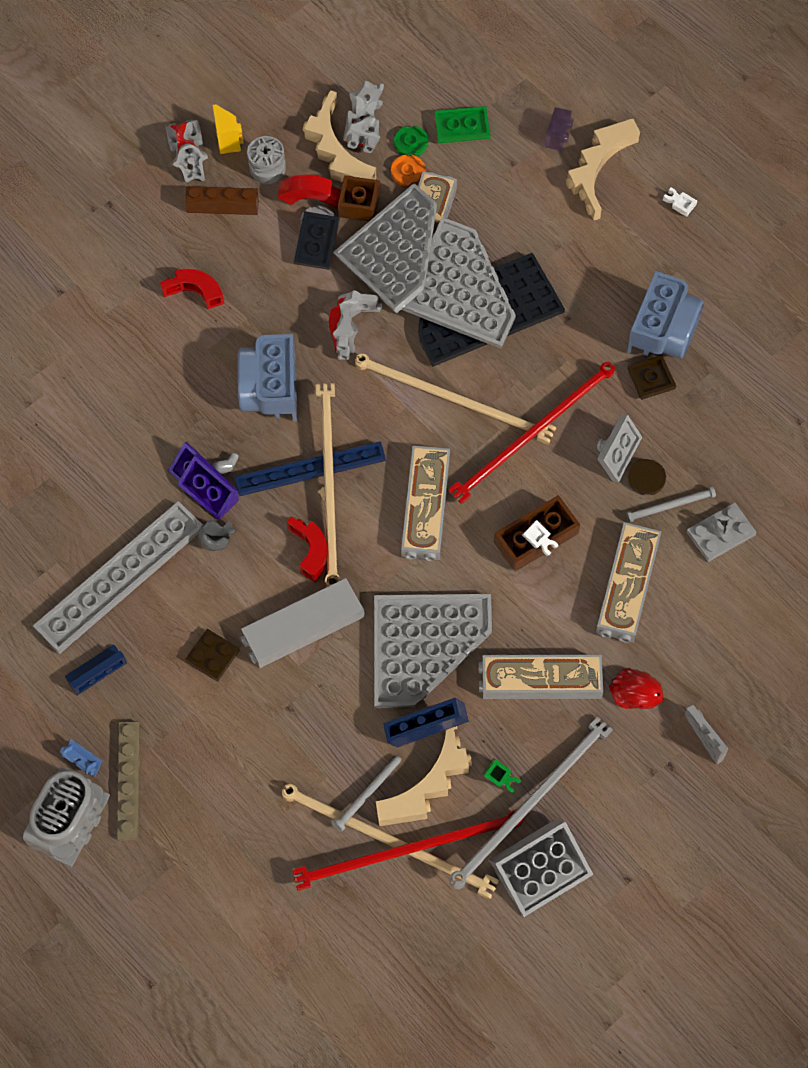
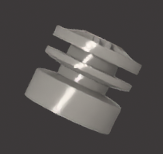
M262 136L254 139L247 149L251 176L263 184L277 182L284 176L286 171L282 143L272 136Z

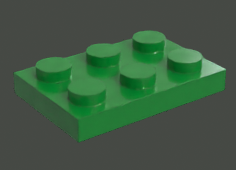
M487 106L435 111L438 144L490 139Z

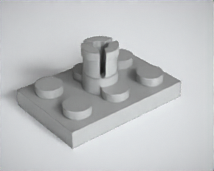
M621 414L608 439L601 438L597 443V450L600 453L597 460L612 482L620 481L642 439L641 434L626 414Z
M736 503L687 529V534L707 562L756 536L757 533Z

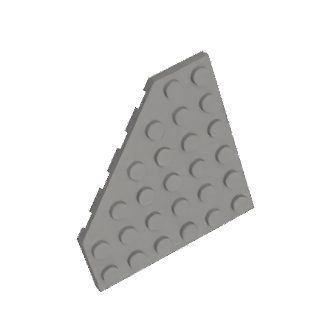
M414 183L333 252L348 269L396 313L424 290L437 204Z
M442 217L431 241L424 290L401 310L502 349L516 315L513 309H511L506 293L498 281V276L493 266H491L485 248L478 238L477 231Z
M491 594L374 595V707L415 708L492 633Z

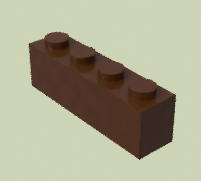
M186 186L187 213L258 215V189Z

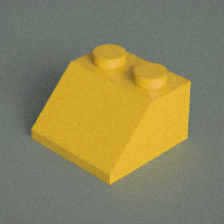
M216 104L213 105L220 154L241 151L240 144H244L241 123H237L235 115Z

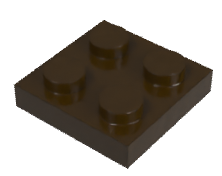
M663 355L628 365L627 370L641 400L676 389V384Z
M206 629L185 658V662L218 682L239 653L240 648L211 630Z

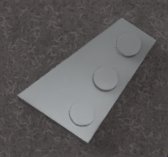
M694 705L686 708L684 715L715 764L721 763L726 756L728 747L704 719L699 709H696Z

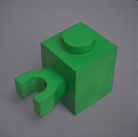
M494 757L482 773V775L500 788L504 783L506 788L512 793L515 790L510 787V782L516 781L519 784L521 782L519 778L509 776L512 770Z

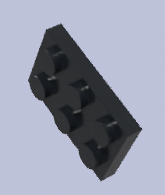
M304 211L294 264L330 270L340 221L339 217Z

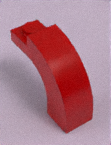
M296 175L286 178L279 183L277 198L290 205L301 199H317L337 209L341 190L332 186V180L316 175Z
M196 269L176 270V277L167 278L160 282L164 297L183 291H193L202 296L207 309L225 304L219 284L213 277L203 271Z
M291 516L287 521L288 530L303 539L310 547L307 556L299 565L300 573L316 583L327 565L326 539L321 529L313 521L307 526L301 519H295Z

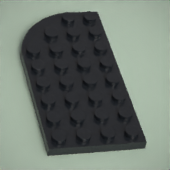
M533 252L494 268L498 281L506 293L511 309H513L516 315L507 336L565 313L564 306ZM420 317L419 341L432 367L487 345L485 342Z

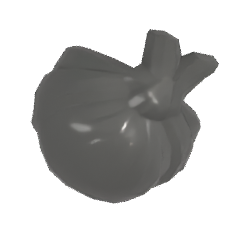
M210 519L199 529V541L202 547L208 551L223 550L230 542L229 535L236 533V529L232 528L230 521L221 527L214 520Z

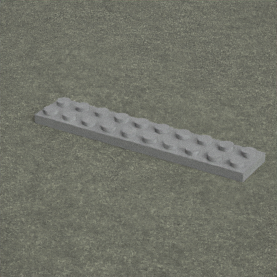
M178 501L33 625L34 629L61 654L196 537L203 524Z

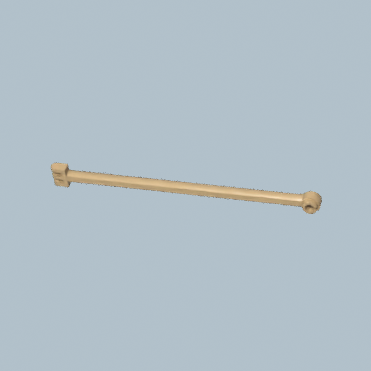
M361 353L356 356L355 366L359 370H372L526 431L535 425L371 361L366 354ZM549 424L537 434V441L549 444L551 441L549 438L553 437L552 432H555L556 427Z
M323 383L324 390H320V384H316V398L321 397L328 573L325 577L326 587L331 586L329 583L331 580H335L336 583L340 581V577L337 574L330 397H335V383H331V390H327V383Z
M293 784L285 785L284 790H282V796L286 801L291 802L295 800L332 819H339L344 814L299 792ZM293 789V793L287 794L286 790ZM351 817L345 824L393 848L408 844L354 817ZM423 850L408 854L450 875L455 871L461 870V868ZM472 873L466 878L467 883L479 888L478 895L489 900L492 895L486 892V890L494 892L496 889L489 882L495 885L499 883L498 879L488 874L485 875L484 879Z

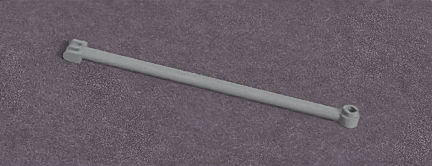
M599 717L594 719L588 727L592 731L460 871H455L451 874L449 879L451 886L455 882V876L462 878L461 881H456L454 889H461L465 886L466 878L599 737L602 740L607 738L613 731L611 727L604 732L603 729L607 724L603 722L598 727L597 724L601 719Z

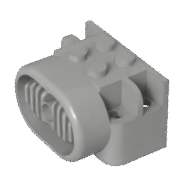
M61 767L56 774L46 781L30 811V822L25 829L23 840L29 848L72 867L84 844L87 845L90 841L93 827L99 824L101 820L100 814L110 798V794L105 793L99 785L92 783L90 779L82 774ZM63 805H66L65 809L58 811L60 807L63 808Z

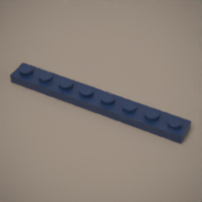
M381 441L333 453V474L386 461ZM323 456L236 476L235 482L239 497L324 476Z

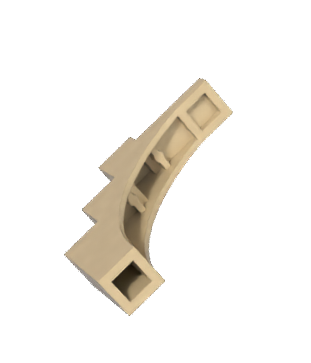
M330 90L328 96L324 97L322 108L317 111L316 117L311 115L309 120L305 121L303 125L305 139L317 143L315 150L317 151L318 159L330 163L328 170L330 171L331 179L343 183L344 176L346 175L376 180V167L365 164L350 155L335 137L331 127V115L337 105V92Z
M633 118L595 130L592 138L593 147L581 151V157L579 158L580 167L568 171L566 179L568 189H571L574 195L579 193L580 199L586 204L588 215H591L594 221L600 219L602 210L594 191V184L599 171L606 161L619 150L639 142L640 131Z
M457 726L445 730V741L440 756L424 779L410 790L398 796L376 801L379 826L427 819V812H431L429 800L425 799L448 796V789H451L450 777L446 776L469 773V766H472L471 755L466 754V748H461L459 736L455 737L454 730L457 729Z

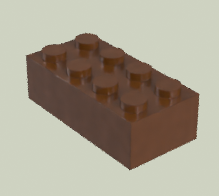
M559 495L494 533L495 545L515 572L544 555L541 546L535 548L522 536L536 520L550 533L547 538L555 541L558 546L579 534L580 523ZM551 545L547 546L549 551L554 549Z

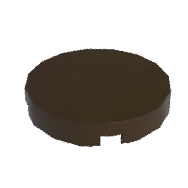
M639 460L629 470V485L640 495H655L665 485V469L655 460Z

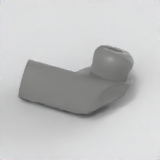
M230 453L227 460L214 462L212 466L219 473L230 472L239 456L235 453Z

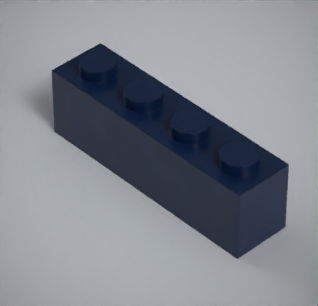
M452 698L383 723L387 742L398 748L467 723L469 719L465 703L457 698Z

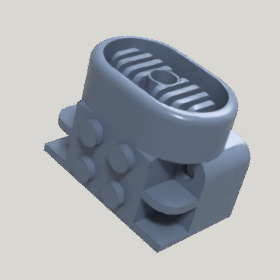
M655 271L631 329L627 353L631 354L634 346L644 350L643 355L645 356L649 352L654 354L664 353L682 359L687 352L697 327L704 300L687 294L688 285L685 281Z
M293 334L262 335L256 340V347H241L238 349L237 387L239 408L242 412L260 411L263 414H275L276 419L280 418V414H292L293 421H297L296 352Z

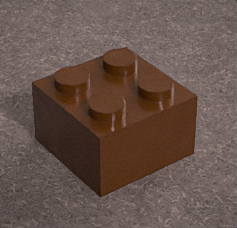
M345 175L338 202L339 217L364 221L373 219L380 195V180Z

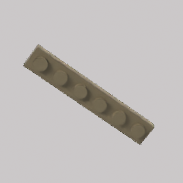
M119 722L118 841L139 840V722Z

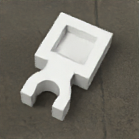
M672 187L668 192L672 196L666 194L663 196V201L672 203V208L686 217L697 205V200L684 192L679 195Z
M537 520L522 534L535 548L541 546L546 556L551 554L547 549L548 545H551L554 549L558 547L555 541L547 538L550 533Z

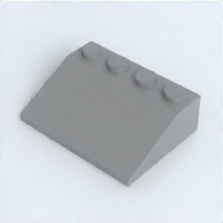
M559 818L489 859L498 878L523 917L593 875L568 825Z

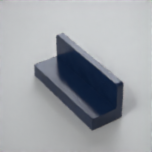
M112 645L65 675V678L78 696L127 664L122 652L115 645Z

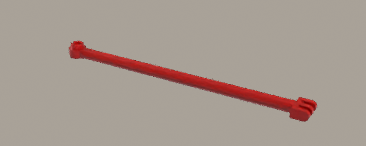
M610 362L601 364L600 370L464 484L461 485L457 481L449 488L448 492L452 494L457 490L453 497L457 499L462 495L458 500L460 504L467 501L471 496L469 491L604 378H611L615 371L614 365Z
M516 810L510 811L505 817L308 872L306 866L293 869V875L301 874V876L294 878L295 883L303 882L296 886L297 891L311 888L310 882L499 829ZM523 819L514 828L520 827Z

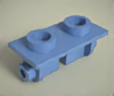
M70 739L67 748L64 746L60 750L63 758L76 763V766L82 769L86 775L96 776L102 763L101 759L73 739Z

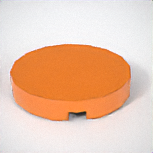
M401 155L391 165L392 179L403 187H410L414 183L418 185L422 172H426L424 162L415 155Z

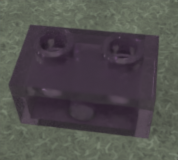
M554 108L546 134L545 148L558 151L563 150L564 143H567L570 133H568V130L572 129L574 119L571 118L572 111Z

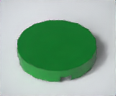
M404 126L394 136V147L400 155H415L419 157L428 148V135L418 126Z

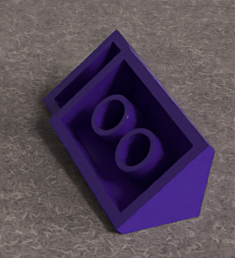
M184 442L168 472L179 480L177 485L219 520L239 501L238 490L188 442Z

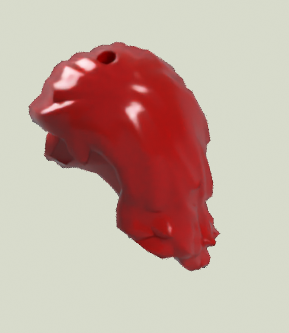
M631 668L622 669L609 685V692L612 693L615 704L621 708L653 709L663 702L664 695L661 683L644 671L641 672Z

